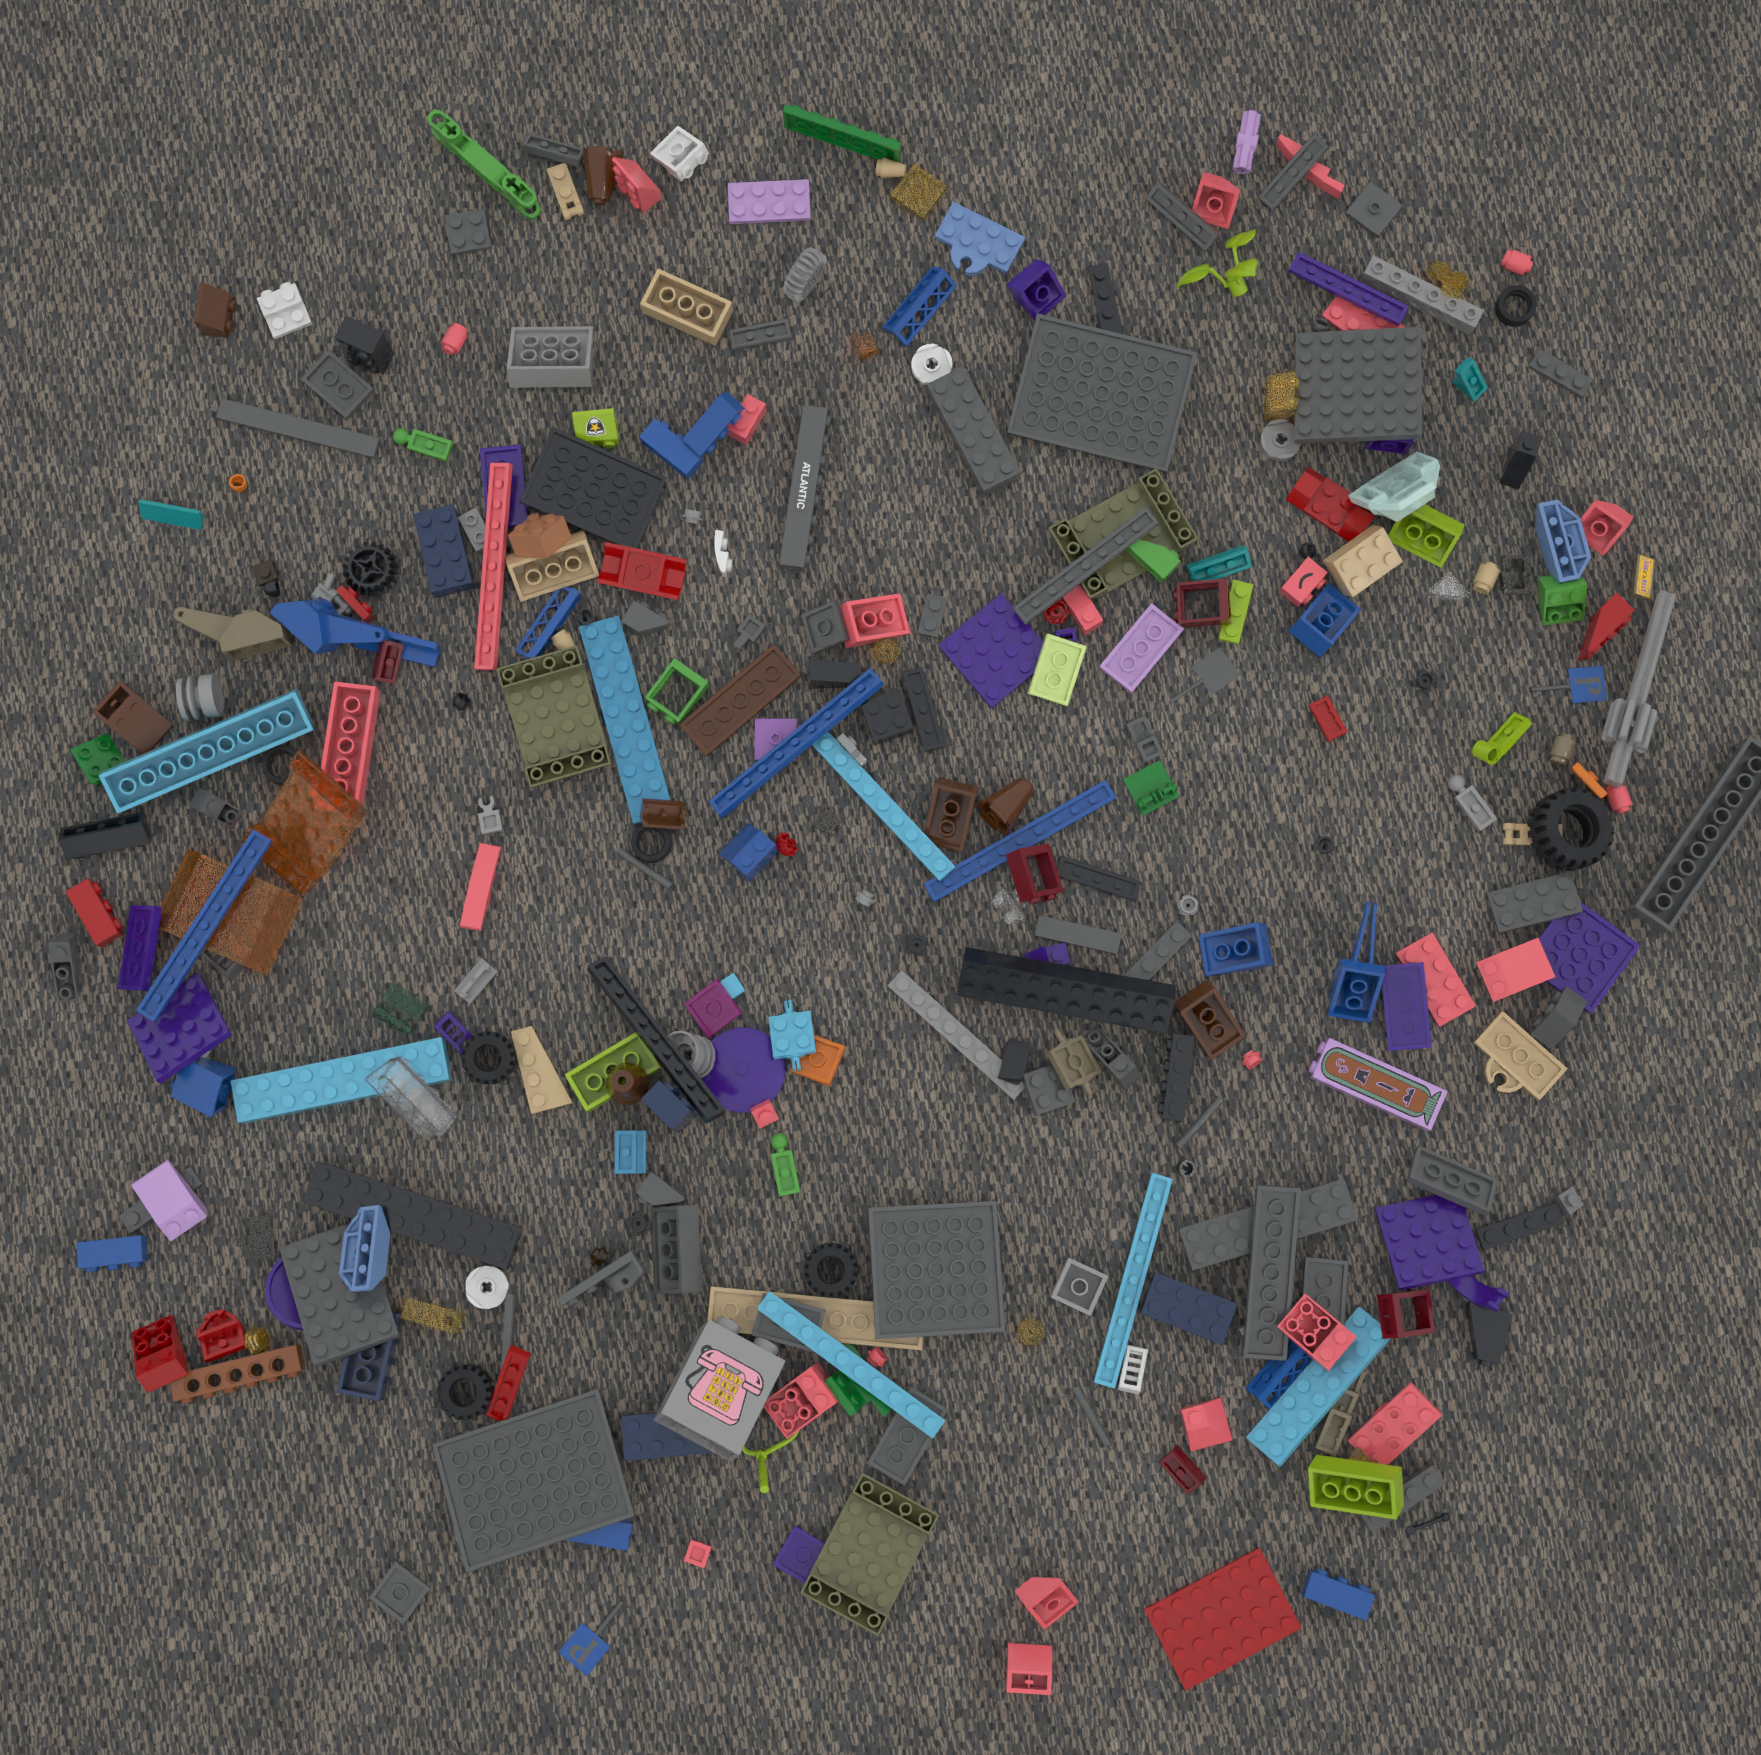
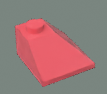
M1203 172L1192 210L1208 224L1229 229L1240 189L1223 177Z
M1595 500L1581 517L1588 545L1604 556L1629 526L1633 516L1616 504Z
M1221 1397L1179 1408L1190 1451L1232 1441Z
M1031 1577L1015 1590L1025 1607L1044 1630L1079 1603L1060 1578Z

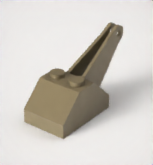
M184 607L176 608L173 614L179 623L219 643L222 653L231 661L293 646L290 634L280 624L256 610L253 611V609L243 610L241 614L234 617Z

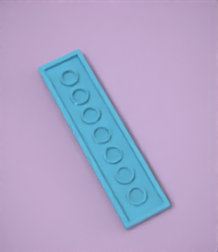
M1358 1307L1344 1323V1326L1357 1338L1332 1369L1327 1372L1312 1360L1247 1435L1246 1438L1279 1467L1284 1464L1390 1340L1382 1338L1381 1324L1361 1307Z

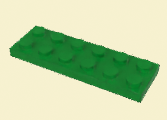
M785 104L783 109L785 129L877 160L887 158L900 163L901 143L896 139L879 136L874 131L867 132L861 130L853 124H843L835 118L828 119L822 117L814 111H804L797 105L790 106Z

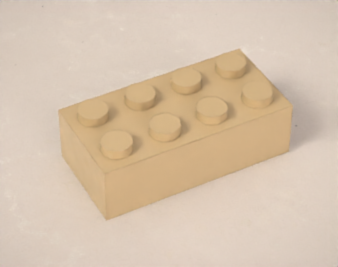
M657 269L640 303L642 313L716 346L733 313L731 301L661 269Z

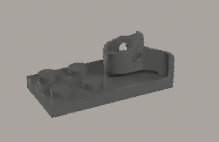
M630 1251L558 1297L557 1300L561 1306H573L582 1300L581 1295L584 1293L588 1295L600 1289L599 1284L603 1281L606 1282L612 1294L631 1288L647 1272V1269L636 1251ZM625 1278L629 1280L628 1284L624 1283Z

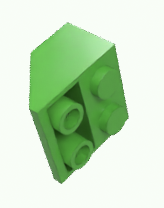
M1552 575L1538 577L1537 595L1543 625L1584 620L1587 584L1582 575L1578 580L1558 583Z

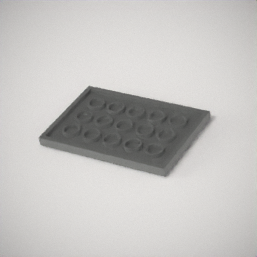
M350 1223L279 1248L315 1368L400 1337L383 1281L381 1280L372 1291L351 1292L339 1275L343 1236Z

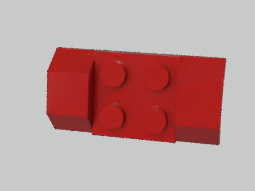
M1310 467L1306 469L1286 498V501L1347 542H1350L1364 532L1376 516L1370 510L1352 503L1348 496L1351 494L1350 492Z
M605 542L604 559L597 583L678 600L686 574L687 559Z

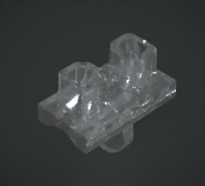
M1005 887L997 890L999 893L994 896L991 902L997 910L1005 904L1009 906L1011 910L1002 916L1006 923L1012 925L1018 921L1022 922L1027 917L1017 904L1019 903L1023 909L1029 905L1026 902L1020 903L1016 889L1012 891L1015 899L1012 898Z

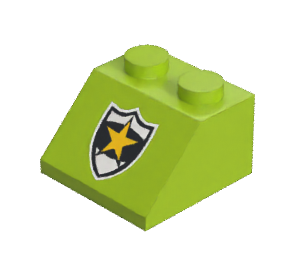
M613 408L572 412L575 436L598 447L603 446L605 449H611L615 445L620 444L618 420Z

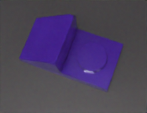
M1065 943L1050 947L1043 946L1024 953L1025 958L1063 965L1070 964Z

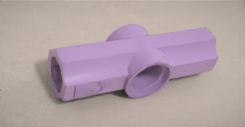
M1254 110L1243 112L1240 131H1238L1235 147L1236 154L1232 170L1238 174L1250 173L1253 153L1255 154L1259 136L1257 132L1261 114Z

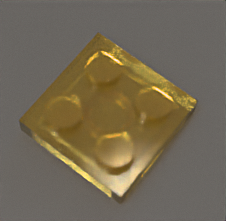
M914 163L891 193V198L924 220L947 190V185Z

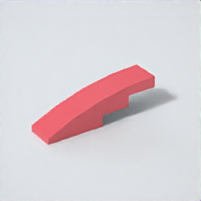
M1281 134L1276 143L1277 148L1288 161L1302 148V145ZM1317 162L1304 177L1338 199L1345 185L1328 177L1330 168Z
M483 843L479 845L460 923L461 928L477 931L482 929L491 899V890L496 876V867L501 847Z

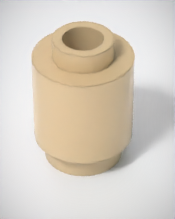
M1492 562L1480 564L1473 581V589L1481 594H1489L1493 590L1500 570L1497 568L1498 566Z

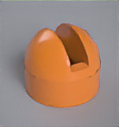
M235 474L229 479V484L233 491L237 493L245 491L247 482L243 475Z

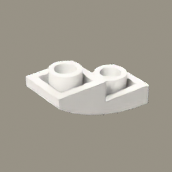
M715 530L714 545L716 559L722 577H726L727 571L731 572L733 559H729V552L722 551H726L728 538H725L724 531Z

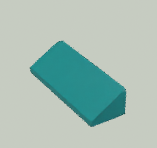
M143 499L139 500L142 519L202 529L205 516L200 510Z
M1244 545L1186 565L1191 581L1220 579L1252 567L1248 548Z

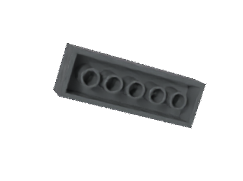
M964 366L928 383L926 392L982 496L985 497L1019 480L1021 472Z

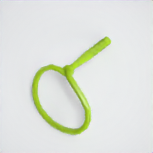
M799 1431L764 1451H750L745 1446L743 1447L742 1451L745 1454L756 1456L759 1461V1483L762 1493L769 1491L765 1465L767 1455L787 1445L796 1438Z

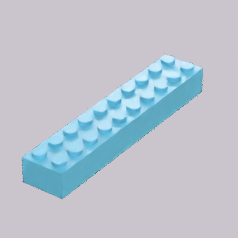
M295 689L104 770L98 776L118 814L313 731L315 726L298 689Z
M440 1037L231 1080L237 1122L245 1124L453 1081L446 1040Z

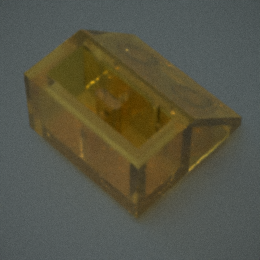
M1288 370L1267 376L1265 381L1263 421L1289 420L1291 416H1294V411L1297 410L1298 397H1295V390H1298L1299 377H1296V370Z

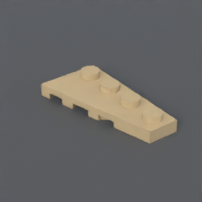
M530 1026L511 1031L531 1114L572 1104L570 1096L533 1027Z

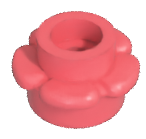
M1253 1050L1247 1052L1243 1056V1066L1246 1065L1248 1069L1257 1066L1262 1061V1058L1259 1056L1260 1052H1254Z
M875 1347L872 1351L868 1350L870 1355L867 1358L874 1367H883L884 1362L887 1360L886 1355L878 1347Z

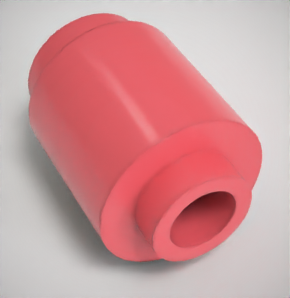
M1507 249L1501 265L1505 266L1506 270L1523 276L1525 272H1530L1533 261H1530L1531 256L1514 249L1512 251Z
M453 323L452 326H449L440 343L443 347L442 350L449 355L459 354L468 337V330L458 323Z
M1612 785L1607 786L1606 796L1612 812L1617 811V814L1629 811V806L1633 804L1626 786L1621 785L1620 788H1615Z

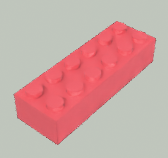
M334 682L315 803L320 809L362 814L380 699V691L376 686Z

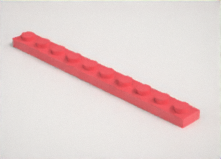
M490 463L474 666L476 670L497 671L513 465L510 463Z

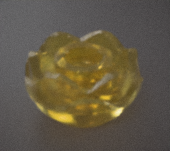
M882 638L874 646L875 658L880 663L891 664L899 657L900 650L897 642L893 639Z
M1031 1318L1022 1321L1017 1329L1019 1340L1025 1345H1037L1044 1338V1329L1041 1322Z
M251 1327L245 1334V1347L250 1352L262 1353L267 1349L270 1339L266 1330L261 1327Z

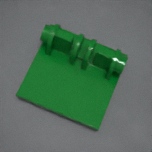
M108 733L70 749L90 784H95L96 786L102 784L98 776L102 771L125 762Z
M1160 760L1123 779L1142 816L1180 797L1176 791L1178 790L1176 784L1171 782Z

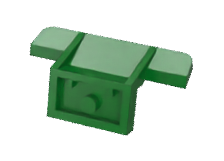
M841 1343L862 1358L852 1344ZM837 1370L824 1381L850 1417L870 1400L882 1417H885L892 1410V1408L840 1370Z

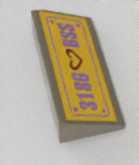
M1640 554L1634 557L1630 591L1631 598L1651 600L1655 559Z

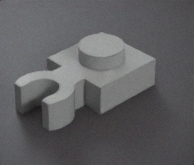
M842 733L837 738V741L862 767L867 763V759L857 750L856 741L850 735L846 737Z
M490 796V804L484 805L483 799L479 798V806L484 811L483 813H478L481 834L487 835L502 832L503 826L500 811L493 810L496 804L495 799Z

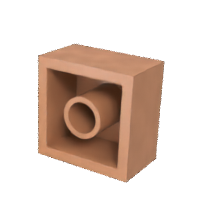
M531 514L522 524L517 525L508 534L515 556L525 558L548 559L572 538L564 516H555L554 514Z

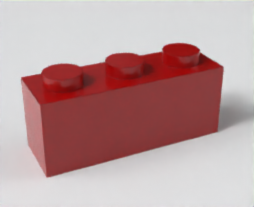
M87 878L65 891L96 946L102 948L124 935L121 931L123 925L118 917L114 918L112 915L113 907L107 899H103L101 895L103 889L97 881L94 882Z

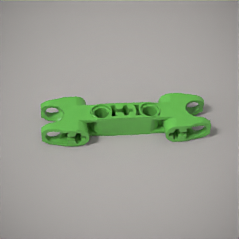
M435 109L427 116L436 140L452 154L457 155L493 189L508 199L511 206L527 219L535 220L541 214L535 192L517 175L511 174L506 167L475 140L467 136L452 118L444 112ZM435 116H441L444 122H438L435 125L432 123V119ZM533 206H536L534 213H526L525 208L531 209Z

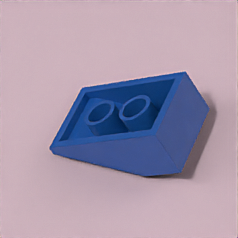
M1329 583L1290 628L1289 632L1321 658L1361 609Z
M1256 922L1199 935L1206 977L1274 966L1266 924Z

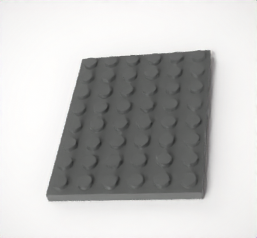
M1037 313L1007 434L1151 470L1157 468L1159 472L1167 473L1197 352Z
M599 1389L432 1444L466 1573L636 1517Z

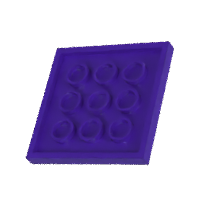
M1001 593L943 640L938 647L992 709L1034 674L1044 641L1029 624L1025 625L1013 610V605Z
M1581 903L1583 909L1581 914L1550 921L1539 936V940L1556 976L1545 982L1559 992L1566 986L1588 1001L1584 1010L1591 1014L1641 945Z
M199 973L179 986L157 1022L151 1021L140 1013L127 1020L155 1080L160 1084L232 1036L226 1021Z
M1434 1195L1375 1208L1398 1291L1484 1273L1485 1270L1465 1207Z

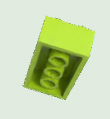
M636 1032L565 1074L586 1112L589 1113L611 1100L606 1089V1079L609 1072L618 1064L626 1062L637 1064L644 1069L648 1077L662 1070L659 1062ZM626 1078L623 1079L621 1085L626 1084Z
M1316 1455L1308 1467L1311 1507L1397 1520L1404 1507L1402 1467Z

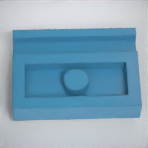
M646 1130L615 1131V1174H647Z

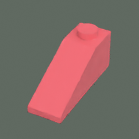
M1080 585L1061 598L1069 608L1070 614L1084 636L1102 626L1103 619Z

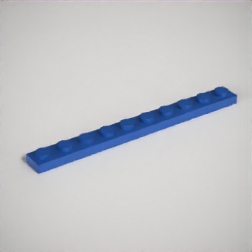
M871 668L868 669L709 800V803L718 815L724 818L885 684Z
M1104 780L955 865V869L941 882L934 877L923 885L935 903L1007 861L1006 854L1019 848L1031 847L1112 802L1116 799V796L1107 781Z
M254 829L252 830L136 1009L137 1012L151 1021L157 1022L273 842L272 840Z

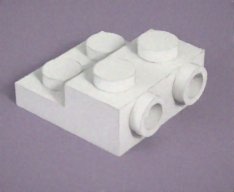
M679 126L650 153L655 161L664 166L669 174L681 182L685 178H690L693 174V169L698 164H704L709 154L704 143Z
M283 283L280 285V289L273 292L272 290H265L260 294L261 297L257 298L274 339L312 325L295 283Z

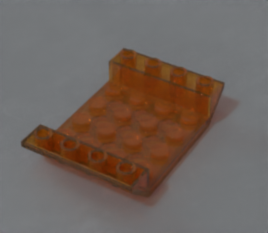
M297 750L288 765L292 771L262 820L250 826L241 842L245 843L253 829L272 840V844L261 860L301 896H304L329 871L362 820L364 810L363 805L306 754L301 750Z
M188 849L162 902V918L159 923V929L183 938L229 865ZM251 875L204 948L264 975H268L303 898Z

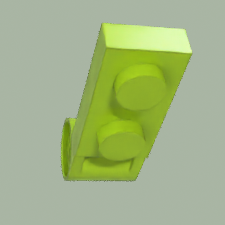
M1514 712L1488 742L1479 740L1475 743L1472 750L1473 756L1490 765L1497 763L1532 725L1531 721Z

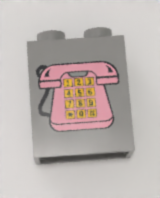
M717 1317L715 1322L709 1319L698 1331L654 1421L731 1462L740 1455L785 1360L776 1356L779 1348L772 1342L756 1337L752 1343L738 1335L741 1328L735 1322L724 1317Z

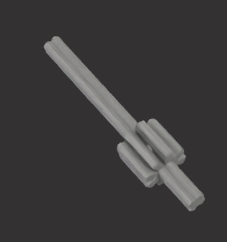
M1664 590L1657 593L1627 701L1619 698L1615 699L1610 705L1601 740L1603 743L1608 744L1607 747L1613 750L1603 782L1615 788L1623 786L1632 752L1636 754L1644 753L1650 743L1657 711L1651 709V705L1647 704L1646 701L1676 598L1674 593H1668Z

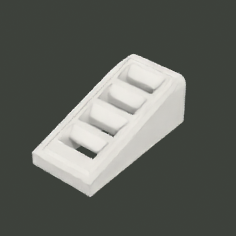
M1130 1345L1126 1346L1118 1390L1139 1395L1148 1349ZM1129 1354L1140 1355L1142 1359L1131 1358ZM1128 1362L1139 1364L1140 1368L1127 1366ZM1126 1371L1138 1373V1377L1126 1375ZM1124 1380L1137 1382L1136 1386L1125 1384Z

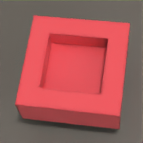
M769 1099L750 1108L759 1128L779 1119Z
M691 1539L684 1561L705 1568L712 1546Z

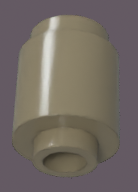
M1565 733L1555 736L1549 754L1551 762L1566 766L1567 762L1571 759L1576 741L1572 740L1573 736Z

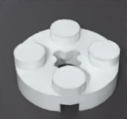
M936 344L923 345L912 358V373L921 384L927 385L951 372V355L945 348L938 347ZM930 360L938 364L935 366V369L927 368Z
M495 1266L478 1267L466 1279V1296L478 1308L491 1309L497 1307L504 1302L506 1293L509 1291L510 1285L507 1276L501 1269ZM483 1282L492 1283L491 1292L487 1291L484 1293L482 1291L484 1289L482 1286Z

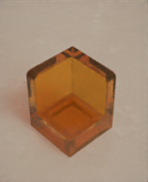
M855 331L851 333V340L859 361L878 355L877 343L873 340L870 332L856 336Z

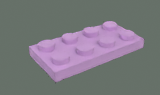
M809 179L728 183L730 224L811 220Z
M1151 603L1102 662L1099 669L1132 694L1183 632L1184 628Z

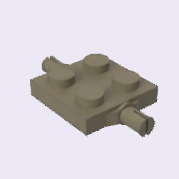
M1062 1028L1054 1031L1059 1044L1046 1052L1066 1091L1075 1086L1082 1085L1087 1096L1096 1093L1090 1081L1094 1076L1102 1073L1084 1037L1080 1035L1076 1038L1067 1039Z

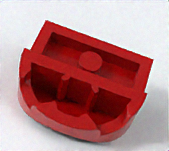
M225 1310L210 1312L204 1317V1322L200 1328H197L196 1336L201 1343L204 1361L207 1363L248 1348L242 1323L234 1314Z

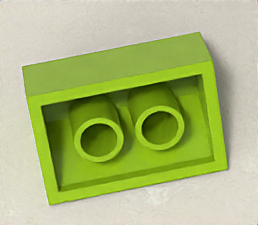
M1424 504L1398 522L1395 521L1388 536L1392 543L1442 568L1458 541L1465 524Z

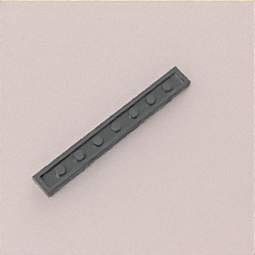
M221 399L216 416L218 420L373 459L376 457L380 438L226 399Z
M1145 507L1015 605L1013 610L1022 622L1027 625L1158 526V520Z

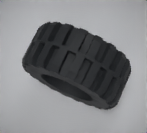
M1578 787L1564 788L1541 799L1536 804V807L1532 809L1530 813L1532 818L1528 819L1527 824L1530 827V831H1527L1528 838L1532 839L1530 845L1532 849H1536L1538 852L1536 854L1537 857L1545 859L1544 863L1549 867L1555 865L1554 868L1556 870H1566L1567 872L1579 870L1600 861L1602 856L1608 853V847L1612 845L1614 840L1611 837L1614 834V826H1611L1613 818L1607 812L1609 810L1607 805H1602V799L1597 795L1592 796L1591 791L1586 789L1582 791ZM1562 811L1572 814L1581 824L1583 839L1579 848L1568 844L1560 834L1558 821Z

